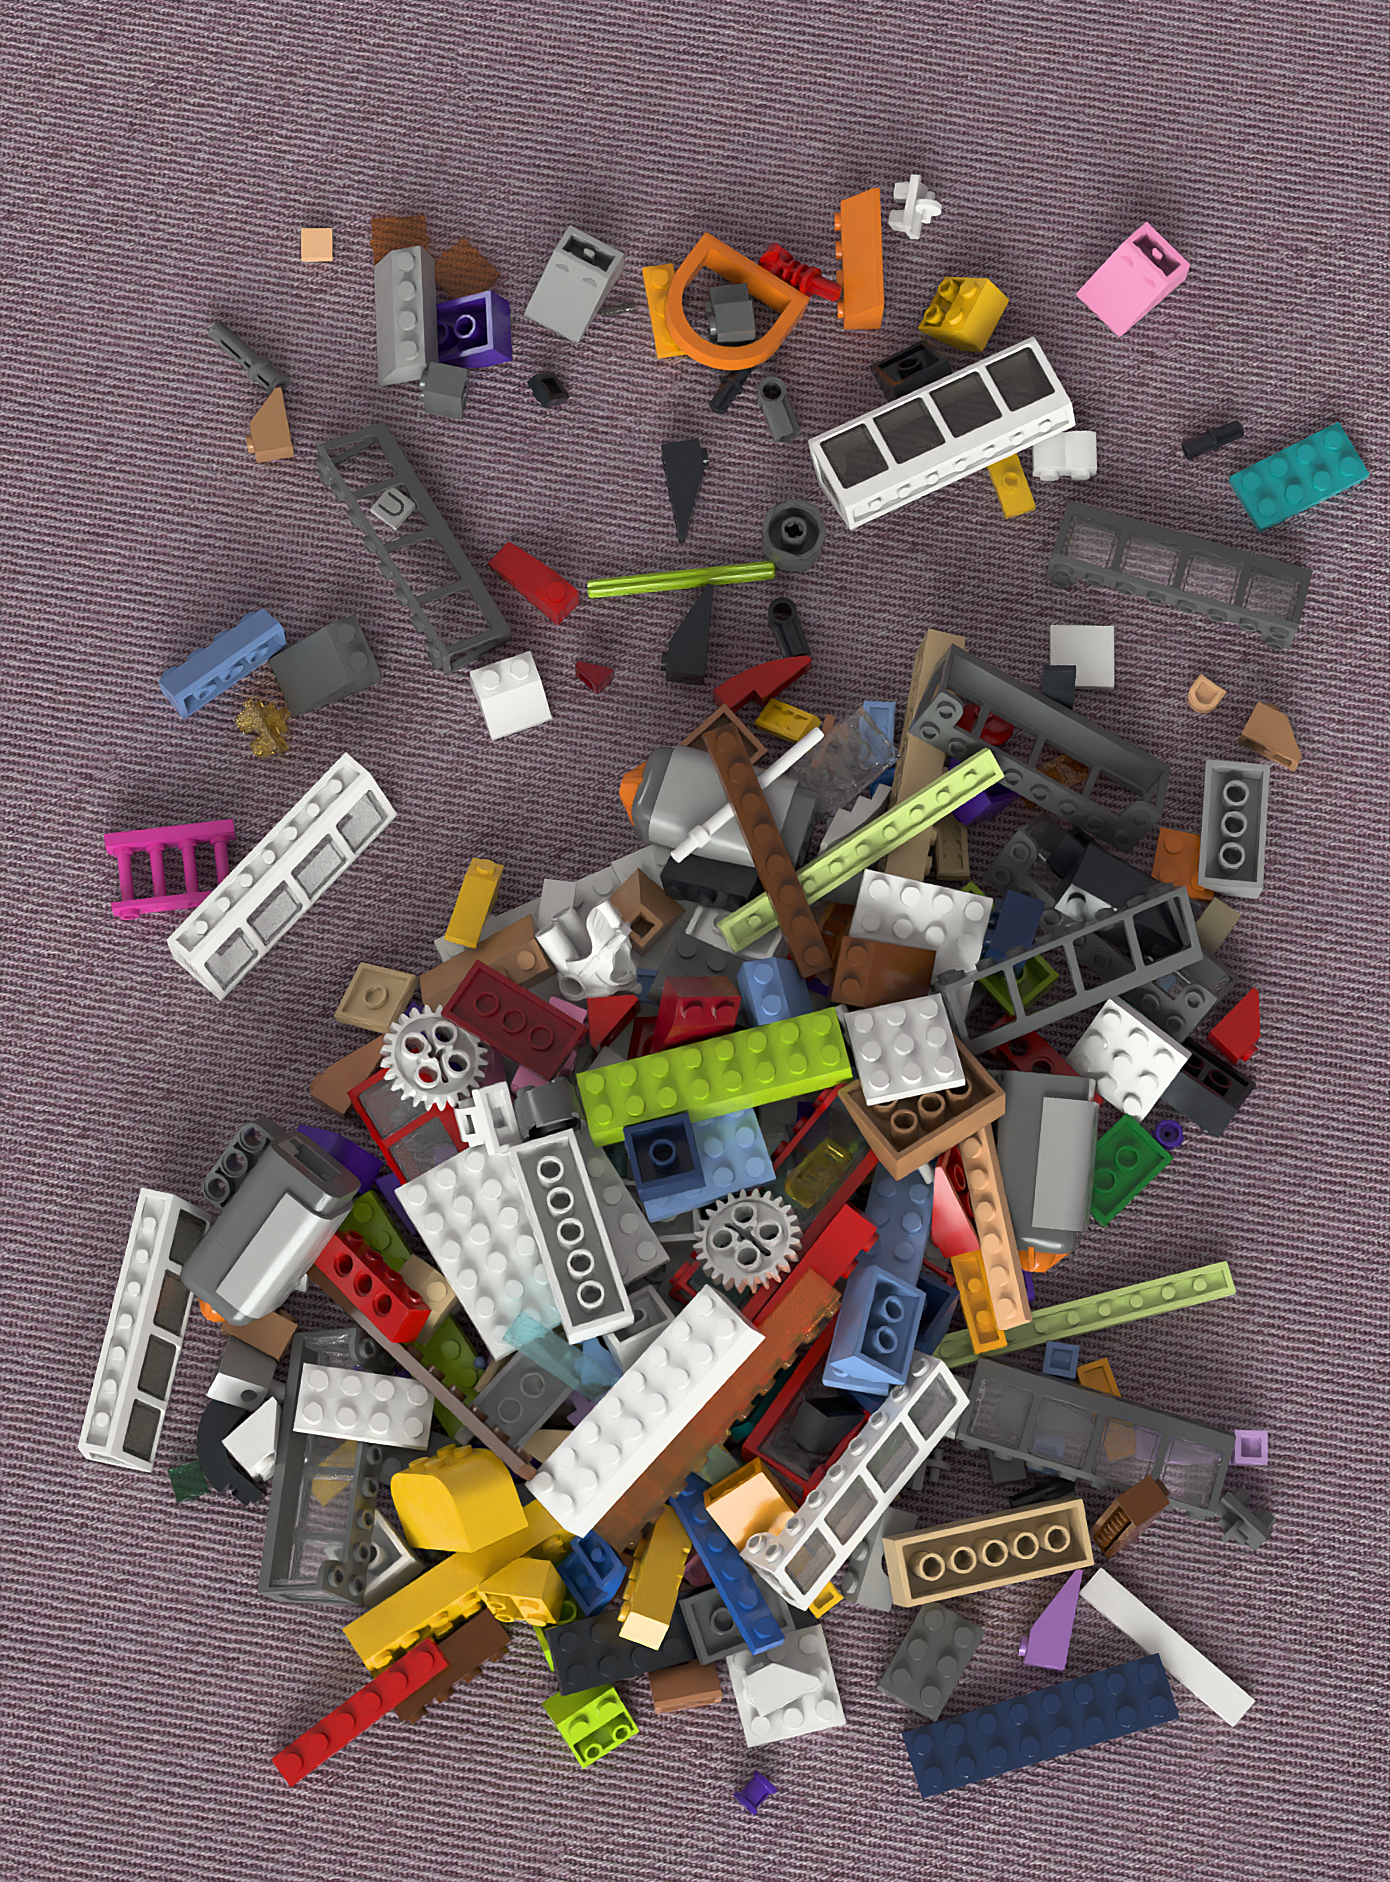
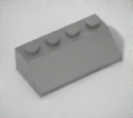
M421 245L392 250L374 267L378 383L380 386L420 380L422 372H428L430 361L439 363L434 258Z
M1205 760L1197 885L1225 896L1258 899L1263 890L1270 765Z

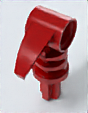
M770 243L759 260V266L808 297L816 294L827 300L835 301L841 296L842 287L840 284L822 277L821 269L815 266L809 267L804 263L801 264L788 251L780 247L778 243Z

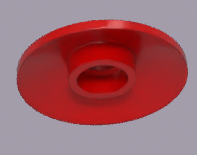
M977 704L965 705L963 714L955 725L971 733L980 712V707ZM989 712L979 738L993 746L1001 745L1012 737L1014 725Z

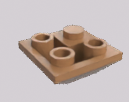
M639 868L609 898L614 907L621 912L623 921L631 923L630 929L632 931L628 936L632 945L631 949L640 957H643L686 912V909L674 899L666 896L665 891Z

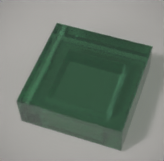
M199 1461L167 1470L177 1503L210 1494Z

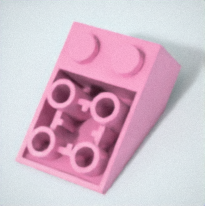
M1145 222L1118 247L1076 293V296L1120 338L1186 279L1190 264L1148 222Z

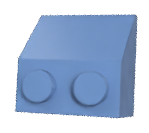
M770 957L743 962L736 977L750 1029L814 1012L805 979L801 980L794 961Z

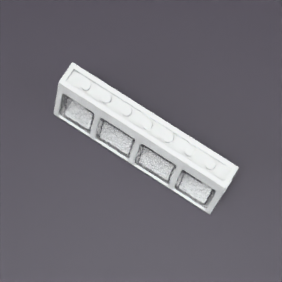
M345 752L167 939L173 959L220 1001L225 998L397 816L396 811L371 774Z
M913 1349L906 1384L896 1385L890 1391L889 1397L870 1416L866 1426L857 1437L851 1440L847 1450L828 1469L827 1475L816 1489L808 1494L805 1503L786 1522L784 1529L778 1537L769 1532L754 1534L748 1539L745 1548L739 1555L788 1603L803 1611L807 1610L970 1403L946 1364L940 1359Z

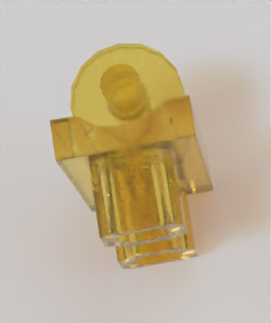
M250 698L242 703L245 710L234 721L239 730L244 734H248L256 728L261 734L260 737L250 743V748L257 758L264 759L273 753L283 755L290 750L281 735L289 731L285 721L290 718L291 713L287 708L278 710L274 703L264 707L262 702L254 703Z

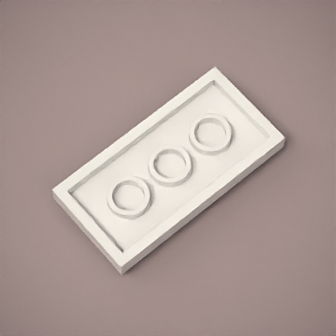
M304 1363L293 1431L427 1451L435 1396L418 1380Z

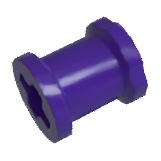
M757 1770L752 1773L753 1778L740 1792L736 1791L733 1794L734 1798L754 1816L758 1813L757 1808L769 1794H775L778 1791Z

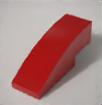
M808 655L788 657L747 669L713 690V700L719 707L725 703L734 714L753 699L763 708L771 698L777 697L811 669L812 660Z

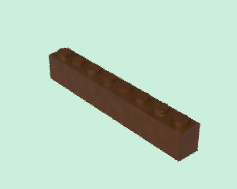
M1149 1474L1121 1494L1088 1531L1107 1560L1140 1537L1170 1504V1501L1167 1499L1170 1493L1159 1478L1153 1480Z

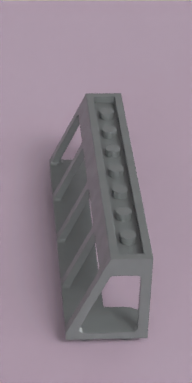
M385 422L316 446L318 458L315 459V463L319 469L317 474L325 487L330 485L339 503L345 501L349 508L346 514L355 529L360 526L365 534L362 540L371 555L377 554L381 561L378 567L386 581L392 579L397 587L394 593L402 607L408 605L413 615L410 616V620L419 634L424 632L429 642L426 643L429 652L427 655L436 670L441 668L445 676L512 640L511 628ZM370 437L368 440L333 459L328 455V452ZM378 443L397 476L357 491H350L335 465ZM403 485L429 528L383 544L357 501ZM435 537L461 580L426 594L414 596L389 556V553ZM467 589L489 625L490 630L450 646H445L421 606ZM494 639L450 664V657L452 655Z
M953 643L936 663L908 733L960 762H964L985 747L990 749L1005 776L997 781L998 783L1126 854H1129L1163 815L1171 769L1170 765ZM940 684L938 693L932 699L937 685ZM947 688L980 707V712L971 733L955 725L963 714L964 706L961 699L947 691ZM989 712L1034 736L1035 742L1026 764L979 738ZM1044 743L1089 767V773L1080 794L1034 769ZM1100 773L1138 794L1140 801L1127 805L1118 816L1089 800V797ZM1157 791L1155 806H1153L1149 802L1152 795Z
M1172 882L1153 884L1144 889L1145 895L1142 894L1125 900V907L1116 911H1114L1113 907L1103 909L1094 914L1096 919L1084 923L1083 919L1072 922L1065 926L1066 932L1056 936L1054 932L1035 938L1036 944L1025 948L1023 944L1012 947L1005 951L1006 957L996 961L994 957L975 963L976 969L968 973L964 972L963 969L958 971L951 969L937 975L939 981L930 984L933 994L941 993L952 1032L971 1054L975 1056L1202 960L1203 954L1186 887L1174 886ZM1174 897L1179 898L1186 930L1174 902ZM1166 901L1184 948L1144 965L1132 917L1138 912ZM1122 920L1134 963V970L1085 990L1073 947L1074 939ZM1063 945L1075 994L1025 1015L1013 966L1040 953ZM1003 970L1016 1018L1013 1021L969 1039L956 991L959 987ZM942 992H945L947 995L953 1020L947 1008Z

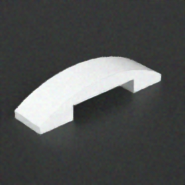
M544 879L537 921L539 930L551 924L550 918L567 906H573L574 908L577 882ZM557 974L529 989L531 993L546 1002H549L551 995L559 999L562 996L559 989V981L556 978Z

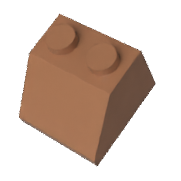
M696 1658L687 1661L685 1665H672L648 1672L647 1674L655 1714L718 1703L722 1700V1691L715 1661L706 1665H700L699 1659Z

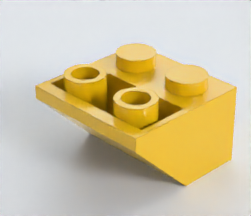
M945 276L938 286V291L929 308L925 311L918 329L960 351L983 352L1009 299L988 278Z
M518 1557L480 1583L477 1591L496 1619L504 1622H514V1619L526 1620L535 1626H546V1623L558 1624L567 1586L551 1561Z

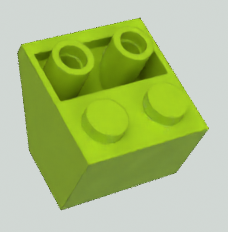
M611 1683L566 1696H561L559 1691L541 1703L583 1769L639 1732Z

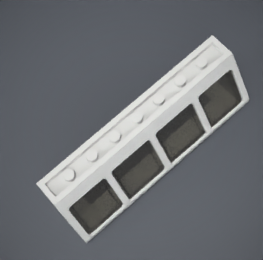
M1033 336L809 439L808 444L818 485L851 530L1067 430L1076 424L1072 402Z
M141 1188L78 1444V1449L86 1459L150 1473L152 1472L194 1293L186 1288L181 1281L180 1272L188 1257L211 1227L213 1215L174 1194Z

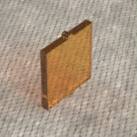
M425 215L371 219L372 240H370L369 245L373 248L374 267L392 250L421 245L428 252L427 244L430 243V238L426 233Z
M465 238L460 239L447 252L443 251L441 253L442 256L435 262V282L453 300L485 292L489 286L501 277V274Z

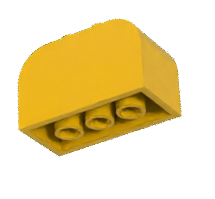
M456 1444L447 1445L438 1449L437 1455L431 1458L422 1457L410 1462L409 1468L394 1474L391 1479L393 1502L409 1547L473 1553L528 1526L514 1482L506 1465L489 1449L472 1448V1445L456 1447Z

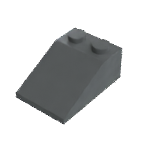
M355 614L321 628L268 660L293 718L381 682L380 670Z

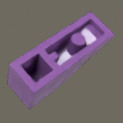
M1076 1569L1030 1628L1028 1635L1021 1636L1018 1655L1023 1656V1665L1061 1673L1065 1670L1083 1570Z

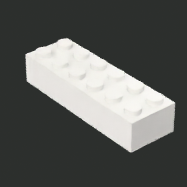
M573 1128L509 1147V1159L569 1345L634 1325V1315Z

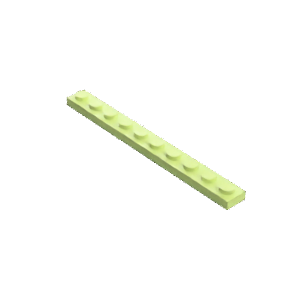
M986 747L797 870L795 873L808 905L1005 777L991 750ZM764 892L716 925L731 951L737 953L779 924L766 892Z
M1223 1261L1031 1312V1322L1004 1330L1007 1341L1006 1347L982 1352L981 1354L998 1357L1044 1345L1047 1341L1055 1342L1234 1295L1236 1290L1228 1263ZM964 1329L946 1334L932 1354V1357L942 1360L948 1369L977 1362L980 1353L974 1354L968 1330Z

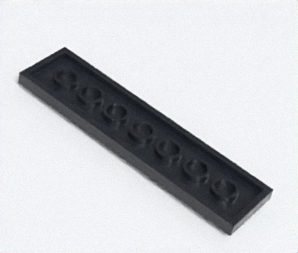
M714 1582L678 1592L669 1627L658 1650L619 1636L622 1622L617 1620L621 1608L544 1629L561 1696L698 1658L679 1600L715 1587ZM787 1602L796 1630L816 1625L814 1614L809 1608L803 1611Z

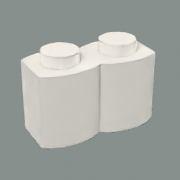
M1060 432L1032 445L1033 476L1040 477L1042 481H1055L1059 479V476H1071L1072 480L1084 481L1090 479V476L1096 475V432Z

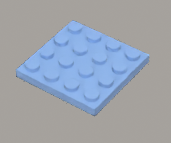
M753 1107L691 1123L706 1187L643 1202L650 1223L715 1203L716 1200L727 1199L728 1193L737 1196L740 1195L741 1189L749 1192L755 1188L758 1189L777 1183Z

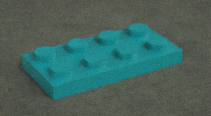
M1338 421L1230 476L1228 482L1257 531L1261 533L1362 482L1369 477L1370 473Z

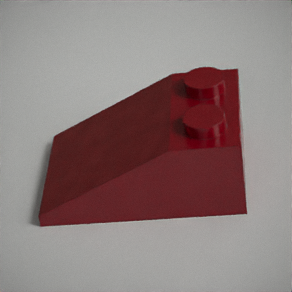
M727 976L666 977L649 1055L730 1034L735 1026L741 995Z

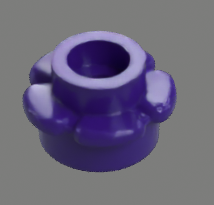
M1163 1119L1156 1123V1129L1152 1131V1137L1166 1151H1172L1174 1147H1179L1183 1143L1182 1126L1178 1122ZM1166 1132L1171 1134L1170 1138L1165 1137Z

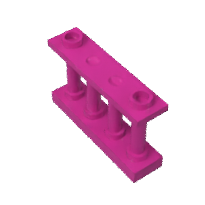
M233 819L104 834L105 848L108 855L114 854V857L118 860L122 901L111 902L114 916H120L122 920L139 918V914L198 907L214 890L199 892L195 848L198 847L197 844L210 843L211 846H214L219 885L230 874L227 845L230 843V840H237ZM178 847V849L182 850L186 894L167 896L162 852H165V848ZM146 851V853L150 854L153 898L134 899L130 860L133 852Z

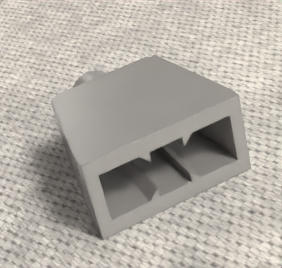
M230 1336L218 1358L206 1396L250 1411H256L265 1397L270 1399L273 1396L278 1403L282 1404L285 1398L286 1384L273 1379L277 1365L273 1358L236 1337Z

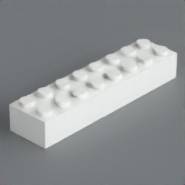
M706 1284L542 1464L534 1478L530 1482L527 1481L524 1485L565 1530L584 1538L766 1337L723 1293Z

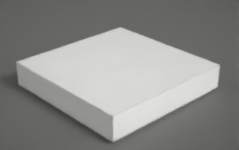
M1050 625V665H1076L1075 689L1113 690L1114 626Z

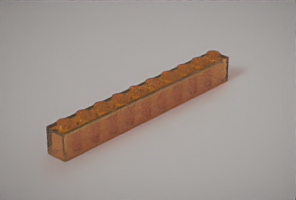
M809 1266L758 1325L757 1329L766 1338L594 1525L592 1530L620 1554L626 1547L632 1550L644 1534L640 1531L649 1521L651 1524H654L666 1509L662 1505L670 1496L674 1499L677 1498L688 1483L684 1479L692 1470L698 1473L707 1463L710 1457L706 1454L715 1444L720 1447L732 1433L728 1429L736 1419L742 1421L754 1407L750 1402L758 1393L764 1396L776 1382L773 1375L779 1368L782 1367L786 1370L798 1356L794 1352L803 1341L808 1344L820 1330L816 1325L824 1316L831 1318L842 1305V1302L839 1301V1298L842 1296L841 1291L812 1266Z

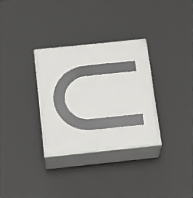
M393 487L381 495L371 507V512L390 527L397 530L413 511L415 503Z

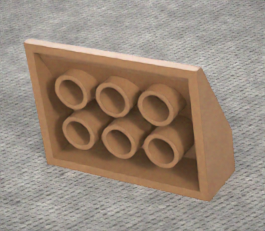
M953 1032V1038L965 1076V1085L870 1106L866 1104L860 1078L838 1090V1096L874 1154L896 1181H899L1005 1114L1006 1093Z

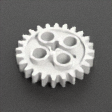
M428 1005L424 1006L421 1015L415 1007L409 1013L410 1018L402 1013L398 1019L399 1024L394 1022L389 1028L391 1033H386L383 1038V1042L387 1045L382 1046L380 1054L386 1056L382 1060L380 1067L390 1068L386 1072L384 1079H395L391 1090L395 1091L402 1088L404 1092L401 1100H405L409 1096L414 1097V1107L420 1101H425V1108L428 1111L433 1103H437L439 1110L443 1111L446 1101L455 1108L459 1098L461 1100L469 1098V1091L472 1092V1090L478 1089L479 1085L477 1082H482L485 1074L480 1070H485L488 1065V1061L480 1059L488 1051L487 1048L478 1047L482 1041L443 1018L440 1014L443 1010L442 1005L438 1006L435 1013L431 1012ZM421 1032H424L426 1034L427 1040L422 1034H420ZM435 1033L445 1034L449 1042L439 1041ZM405 1044H414L420 1053L414 1054L409 1052ZM449 1062H457L461 1065L463 1071L457 1072L452 1070ZM419 1073H427L432 1077L433 1082L426 1083L422 1081ZM441 1076H442V1077L444 1078V1080H446L448 1083H444V1082L442 1081V1079H441Z
M757 1188L754 1189L749 1197L744 1189H741L740 1198L737 1199L731 1193H728V1203L724 1204L722 1201L716 1200L718 1210L706 1209L709 1220L698 1221L703 1231L694 1233L699 1242L694 1245L698 1255L696 1259L701 1264L700 1267L703 1266L702 1270L706 1277L711 1276L716 1286L723 1281L722 1284L726 1291H729L734 1284L740 1294H742L746 1285L750 1286L753 1293H756L757 1284L762 1283L766 1289H769V1279L773 1278L780 1283L781 1277L779 1272L782 1270L791 1273L788 1261L798 1262L799 1258L794 1251L803 1249L799 1240L803 1237L801 1228L798 1227L800 1221L797 1215H794L791 1205H786L781 1196L774 1200L771 1191H767L763 1198H761ZM752 1217L750 1221L741 1223L744 1218ZM730 1225L737 1230V1232L735 1230L733 1231L732 1229L727 1228V1226ZM777 1234L774 1239L766 1240L769 1235ZM731 1242L727 1247L719 1248L723 1243ZM760 1250H761V1251H764V1252H766V1253H768V1254H771V1255H770V1256H765L764 1254H762V1253L760 1252ZM756 1259L754 1263L744 1265L748 1260Z

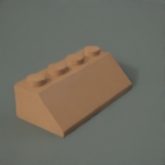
M529 914L477 944L476 949L470 947L420 975L419 980L424 1006L428 1005L432 1013L436 1012L439 1005H442V1008H444L477 959L527 990L557 974L558 971L535 937L540 930L533 915Z

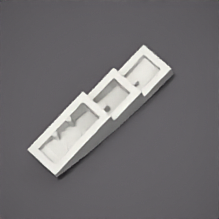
M879 784L872 800L859 796L851 812L839 808L821 843L817 857L883 815L892 787Z

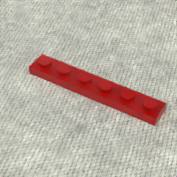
M432 1636L426 1638L271 1759L290 1787L296 1785L451 1664Z

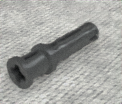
M217 321L211 326L207 335L248 371L249 379L252 382H258L268 391V396H270L275 388L281 387L283 394L291 382L290 377L280 374L272 366V361L269 358L257 355L222 321Z

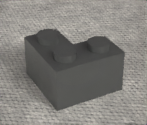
M747 283L709 287V298L704 299L705 317L708 318L709 342L724 347H740L755 342L754 313L752 300H749Z

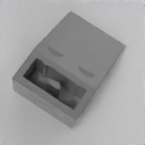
M569 225L542 274L524 312V316L579 344L624 269V253Z

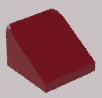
M581 661L575 664V676L595 694L599 695L614 680V670L611 668Z

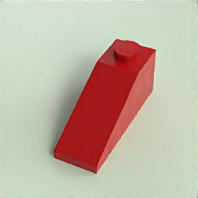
M509 541L487 563L493 571L557 626L579 604L578 590L557 572Z

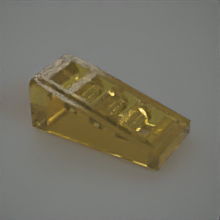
M827 1137L786 1177L785 1193L810 1209L851 1162L853 1154ZM827 1153L836 1159L837 1162L833 1163L823 1155ZM816 1163L820 1164L821 1166H823V1167H824L825 1169H827L828 1171L825 1172L824 1170H822L820 1167H818V1166L815 1165V1164H816ZM808 1173L811 1174V1175L814 1176L816 1179H818V1181L816 1182V1181L813 1180L811 1177H809L807 1174H808Z

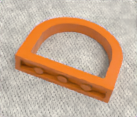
M705 232L673 276L664 301V320L673 341L692 359L716 369L742 370L763 363L778 350L803 317L810 298L716 237ZM704 266H707L733 284L747 283L750 295L781 315L768 333L759 340L740 347L719 346L703 339L691 328L683 312L682 294Z

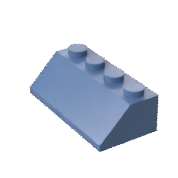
M262 608L257 612L251 611L241 618L238 626L230 631L229 629L223 630L208 647L196 649L188 656V661L179 667L172 666L162 674V679L158 681L161 691L183 720L287 648L283 627L266 610Z

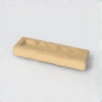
M950 812L933 824V826L938 827L934 843L936 880L968 881L970 871L967 826L959 822Z

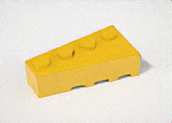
M661 1504L646 1538H639L633 1552V1557L636 1558H634L628 1573V1578L631 1579H629L622 1597L628 1601L623 1602L617 1620L622 1622L619 1636L658 1650L669 1627L679 1592L677 1590L686 1568L684 1564L692 1546V1541L674 1508L670 1505Z

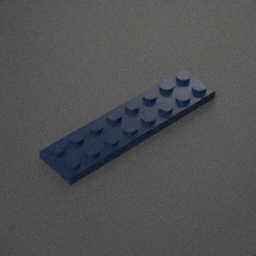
M1156 1653L902 1733V1737L921 1797L924 1799L1179 1719L1180 1716L1160 1655Z

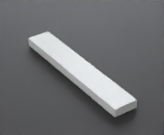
M1100 1568L1079 1592L1080 1596L1147 1654L1159 1653L1163 1667L1232 1727L1236 1725L1255 1702L1251 1696L1104 1569Z

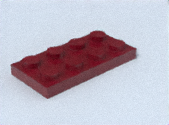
M478 959L440 1013L443 1018L548 1083L556 1078L588 1030L579 1021Z

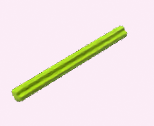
M772 561L592 579L587 581V592L589 598H601L704 587L707 584L723 585L770 580L775 578V565Z

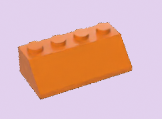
M872 188L842 200L840 212H834V231H840V241H835V260H841V270H836V283L842 287V300H837V319L843 318V329H881L884 310L880 188Z

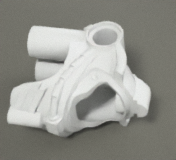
M606 897L602 898L590 911L586 920L587 928L573 906H567L555 913L550 918L552 923L542 928L535 935L558 971L556 978L559 981L561 994L570 1001L576 1002L583 998L609 997L612 995L636 996L642 992L641 983L636 981L639 962L635 959L632 960L630 955L632 945L628 936L632 931L630 929L631 923L623 921L621 912Z

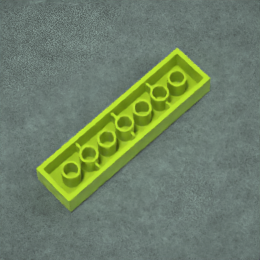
M835 1007L576 1074L590 1136L595 1148L624 1141L623 1128L687 1112L691 1123L836 1086L840 1083L854 1081Z

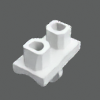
M911 175L910 182L895 183L894 199L897 203H906L905 210H891L888 223L892 230L906 232L910 239H919L922 222L930 223L931 216L940 215L942 205L934 200L935 193L928 191V187L921 183L920 175Z

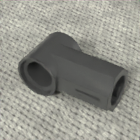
M775 376L764 378L758 387L757 405L764 413L774 442L783 443L792 440L800 435L801 430L786 395V385L783 380ZM770 389L775 390L779 397L771 400L766 398L763 392Z

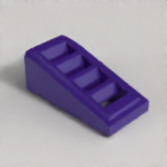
M395 1173L374 1180L376 1186L409 1233L420 1238V1234L395 1194V1190L402 1186Z

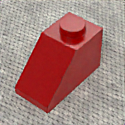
M1253 987L1209 1032L1206 1038L1232 1065H1235L1240 1059L1246 1063L1259 1049L1255 1046L1260 1038L1259 991Z

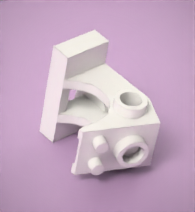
M506 1081L472 1090L473 1097L458 1101L459 1107L454 1108V1113L461 1140L463 1142L468 1141L469 1147L485 1143L488 1155H496L508 1151L509 1147L522 1144Z

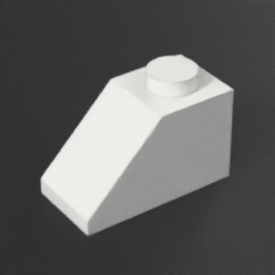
M760 1662L745 1670L748 1676L742 1679V1683L760 1718L819 1688L822 1684L818 1677L775 1663L765 1666L764 1662Z

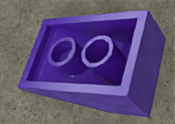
M489 290L436 304L439 363L461 368H481L512 361L509 301Z

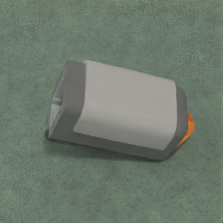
M677 744L674 749L659 747L653 750L647 761L624 774L619 789L620 799L632 823L635 835L646 843L672 851L689 837L688 833L697 825L702 826L729 803L709 753ZM752 765L756 777L766 770ZM781 774L762 792L796 872L805 866L812 845V836L820 810V792L801 787L798 779ZM735 816L731 817L710 836L711 840L702 848L697 847L691 852V854L705 858L755 867Z
M985 1069L1006 1093L1005 1114L991 1122L1021 1268L1024 1271L1045 1273L1068 1254L1076 1251L1082 1240V1232H1088L1100 1105L1094 1102L1096 1080L1075 1076Z
M261 1117L243 1125L202 1184L204 1196L222 1212L188 1257L180 1272L183 1284L198 1297L201 1313L212 1322H229L234 1326H245L280 1308L353 1208L351 1199L361 1187L359 1179L301 1132L287 1133L277 1123L267 1117ZM255 1128L259 1129L262 1133V1142L255 1137ZM237 1153L243 1157L244 1167L238 1164L236 1160ZM219 1179L225 1183L226 1192L219 1188Z

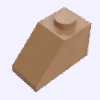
M279 387L272 391L250 421L251 434L245 435L248 453H255L257 463L294 457L282 389Z
M1258 701L1237 743L1295 771L1302 756L1287 715L1281 713L1282 710L1274 704H1263Z
M281 1309L277 1313L271 1312L245 1326H234L229 1322H224L220 1328L224 1335L236 1337L273 1358L280 1365L292 1345L293 1334L300 1331L298 1325L294 1323L296 1318Z

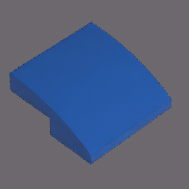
M596 1523L584 1538L576 1535L570 1542L574 1550L556 1569L587 1617L600 1614L618 1590L627 1570V1566L598 1523Z

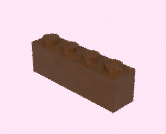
M489 1608L482 1611L438 1644L451 1664L393 1709L403 1724L408 1721L412 1725L429 1713L426 1707L436 1700L439 1704L445 1702L456 1693L453 1687L463 1680L467 1684L483 1673V1670L480 1668L490 1660L495 1664L511 1652L508 1646L512 1644V1640Z

